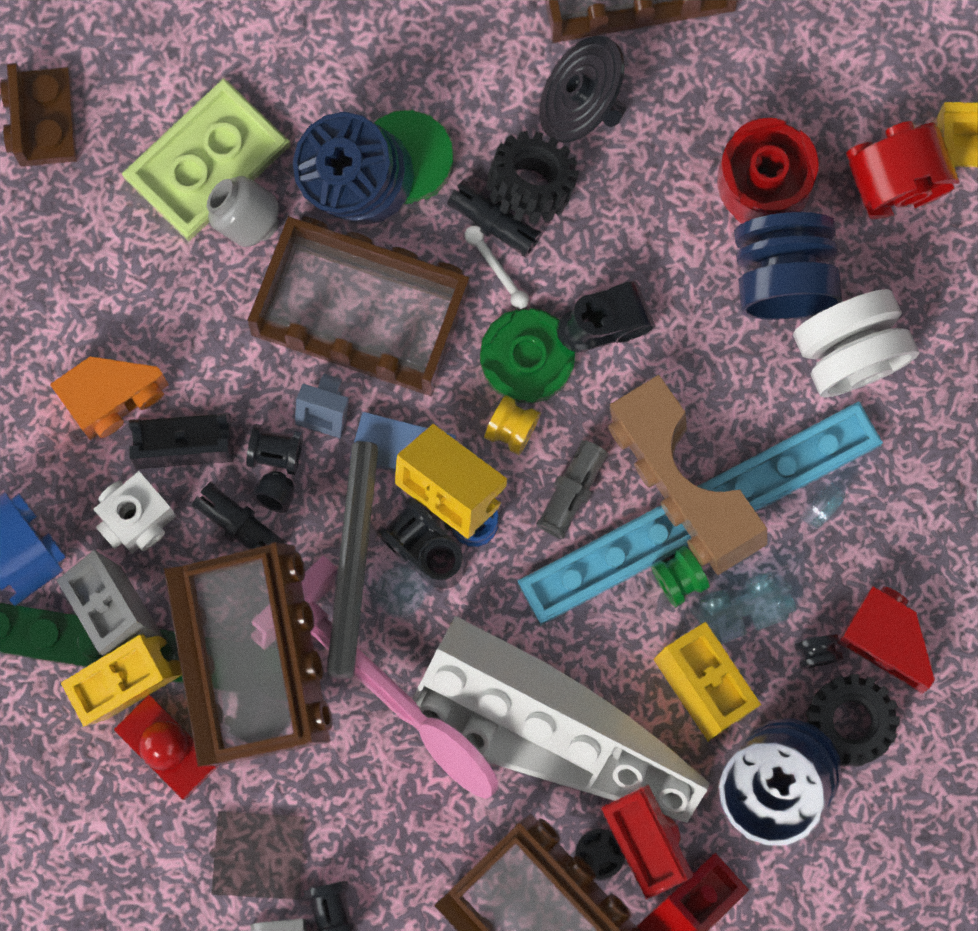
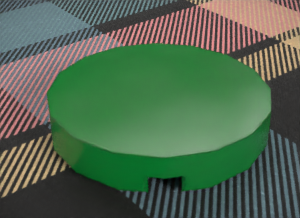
M415 110L393 111L377 119L374 123L400 139L412 158L414 179L410 195L404 204H413L415 201L427 200L435 196L448 182L454 165L452 142L444 126L430 115Z
M530 308V310L518 311L517 309L506 312L491 323L481 342L480 364L485 380L497 394L503 397L507 395L515 399L517 403L534 404L552 398L565 387L573 373L575 352L563 346L558 338L556 329L559 318L544 310Z

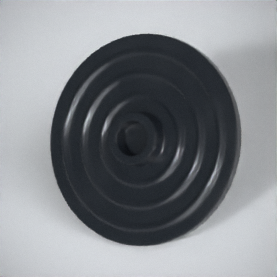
M605 36L588 37L572 46L554 66L545 83L539 106L541 126L550 138L553 136L558 142L569 143L585 137L602 121L608 127H614L619 124L626 111V106L617 100L624 78V57L616 42Z

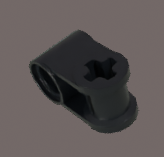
M630 281L608 290L579 298L572 307V310L565 313L558 321L556 330L560 342L567 349L574 352H586L612 343H624L643 336L655 328V323L637 281Z
M410 497L405 501L406 508L386 528L380 526L375 533L402 561L407 562L427 583L439 589L452 588L464 576L465 563L462 551L457 543L440 528L435 519L418 502ZM447 553L455 558L453 568L443 574L431 571L429 569L431 559L437 554Z

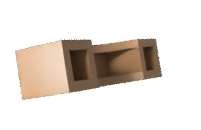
M660 375L655 376L609 404L612 423L608 425L611 435L622 450L630 447L638 459L634 466L640 478L648 488L656 485L665 499L660 503L665 514L675 527L681 523L691 536V539L687 540L688 546L702 566L709 563L716 574L719 575L767 545V527L740 489L725 492L705 490L689 482L679 472L673 458L678 442L687 431L686 412Z

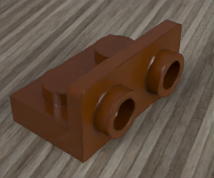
M17 63L7 64L8 79L0 81L4 108H10L11 124H4L3 126L4 144L7 153L13 152L21 167L77 162L72 80L69 67L21 71Z

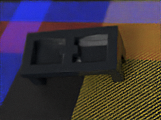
M230 413L129 420V429L132 431L133 445L129 446L130 460L137 469L233 462Z

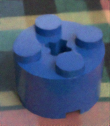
M6 492L0 494V589L2 591L9 585L14 589L16 593L10 596L9 600L16 606L64 571L59 563L66 558V555L49 533L42 538L37 534L30 524L37 516L19 493L11 499Z

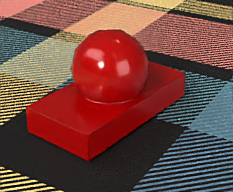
M150 695L114 729L184 801L219 767H198L193 738Z
M649 784L601 807L646 900L694 877L679 847L681 840L679 826L672 817L663 814Z

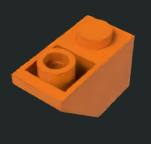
M91 356L50 384L89 440L97 435L100 438H105L113 434L123 425L124 420L122 418L137 407L140 410H145L153 406L163 397L164 393L162 390L169 385L157 366Z

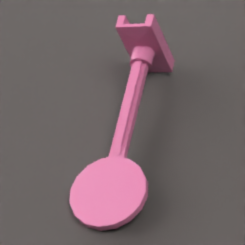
M323 555L305 572V579L301 582L305 601L311 606L314 616V628L311 630V636H314L329 650L332 623L328 620L329 615L317 602L335 586L338 568ZM270 605L253 620V624L257 629L251 634V638L264 650L276 641ZM357 647L354 675L400 719L413 725L419 731L426 749L452 779L478 797L485 799L491 797L499 789L498 780L483 755L452 726L440 719L427 718L421 712L416 702Z

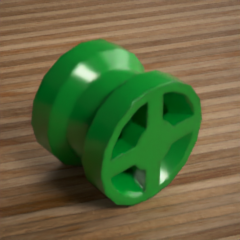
M686 546L676 550L673 559L667 562L659 560L651 565L656 581L675 608L683 604L686 596L694 591L702 593L710 588L709 581L702 567Z

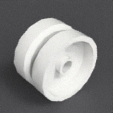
M876 290L843 301L818 313L795 329L793 336L802 357L815 360L821 359L810 374L821 397L837 396L873 383L903 368L919 355L920 352L909 330L891 328L902 314L891 290Z

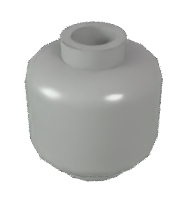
M238 176L224 179L213 188L208 197V218L212 228L242 247L254 246L261 241L268 240L278 227L279 205L276 197L248 177Z

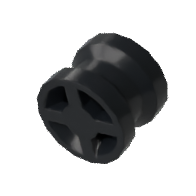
M606 829L588 831L580 838L575 847L574 856L580 857L592 868L596 875V881L612 878L620 871L625 861V856L613 832Z

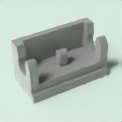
M96 550L90 552L57 579L59 586L100 654L110 653L141 634H144L146 638L154 636L164 638L122 567Z

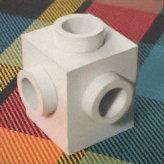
M140 471L124 484L122 481H117L110 485L99 496L98 500L101 503L94 508V511L103 520L96 526L98 531L114 549L123 543L131 554L139 548L142 551H146L155 545L165 534L162 528L176 517L171 507ZM136 512L132 518L127 519L131 513Z

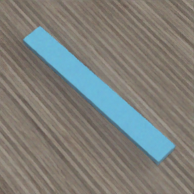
M858 401L697 487L715 492L740 489L752 508L757 512L880 447L883 442ZM659 506L518 580L517 583L541 626L651 568V565L659 560L664 561L675 555L676 550L683 546L689 548L687 540L691 539V536L682 523L675 527L665 514L662 506Z

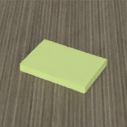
M223 78L134 161L122 175L189 242L210 222L207 200L211 191L219 182L238 176H245L254 181L291 145L290 141Z

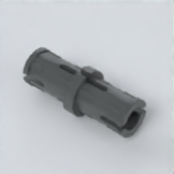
M581 440L564 475L558 476L553 484L556 490L541 518L536 523L538 528L556 538H565L566 532L581 504L587 503L592 495L589 489L605 459L609 456L606 450L590 441Z

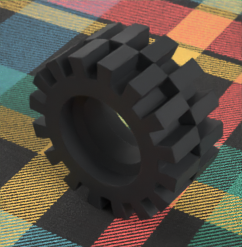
M523 131L519 132L517 140L513 134L508 136L504 144L500 143L496 150L487 175V190H492L490 198L493 203L502 200L499 210L504 214H507L510 209L516 211L513 218L515 220L521 221L523 215H529V223H538L542 215L544 221L548 222L553 219L555 214L559 216L564 211L565 206L568 205L578 179L579 171L575 170L578 163L575 157L568 159L571 150L566 145L560 149L556 147L558 141L553 136H551L549 142L542 140L543 133L535 131L533 139H529L528 132ZM528 169L541 174L549 184H531L523 180L516 170Z
M850 674L847 677L839 676L834 678L814 695L810 706L807 708L806 717H808V723L814 725L831 740L840 757V765L844 767L847 765L857 767L869 762L871 763L889 750V746L895 742L898 735L896 728L900 725V716H896L895 709L898 708L895 699L891 701L887 695L890 691L884 685L882 687L875 684L876 680L869 676L865 679L859 677L860 674ZM846 702H856L867 709L871 717V727L865 737L858 740H849L837 732L833 717L839 705Z

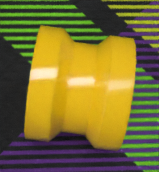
M505 395L489 422L484 438L491 442L502 441L508 445L510 452L519 456L530 439L541 412L533 408L524 410L517 406L515 399Z

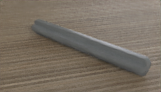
M356 441L352 444L327 663L328 676L336 679H351L354 676L378 457V446L372 442Z

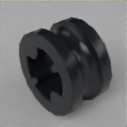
M838 635L816 637L795 644V650L803 655V660L799 662L800 669H810L843 660V653L838 652L835 648L836 643L839 641Z

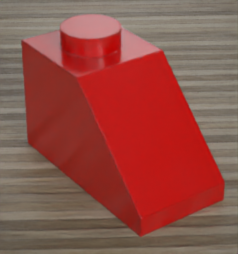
M872 586L864 596L837 643L923 694L931 688L935 678L917 613L907 607L909 600L899 592L883 586L881 590Z
M715 852L693 872L694 877L680 884L637 927L641 931H709L749 889Z

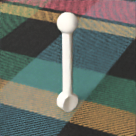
M469 227L465 232L467 243L476 246L510 293L511 304L518 309L525 308L529 303L528 294L516 287L484 242V234L480 232V227Z

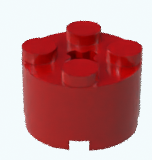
M777 118L756 119L741 126L724 149L717 175L718 192L727 210L740 223L771 214L801 212L809 200L818 173L819 162L815 146L809 136L802 130L799 132L787 125L786 121ZM766 168L768 175H775V177L768 178L765 174H760L759 170Z
M905 121L888 128L885 131L886 139L875 144L873 142L861 143L846 151L849 167L870 219H883L894 216L892 206L905 207L913 204L914 208L927 205L955 189L953 184H959L960 182L941 131L935 122L926 123L915 128L912 121Z

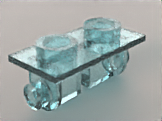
M772 573L760 574L748 579L745 582L746 587L731 593H728L726 590H719L703 596L699 600L700 604L689 608V610L700 624L706 622L720 644L747 635L742 619L744 616H751L756 630L788 620L789 614L796 611V606L790 593L784 595L782 593L792 590L791 584L780 574L776 576Z

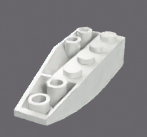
M457 616L454 617L412 698L427 718L440 719L455 728L491 764L614 801L649 784L663 814L686 823L710 785L707 780L669 747L596 693L544 661Z

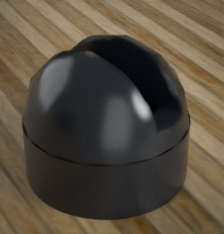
M272 471L264 474L258 481L252 497L261 506L271 511L285 513L294 498V483L284 473Z

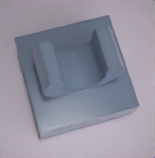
M324 373L318 388L302 384L296 398L295 425L341 439L347 422L349 397L342 396L341 392H339L342 379Z

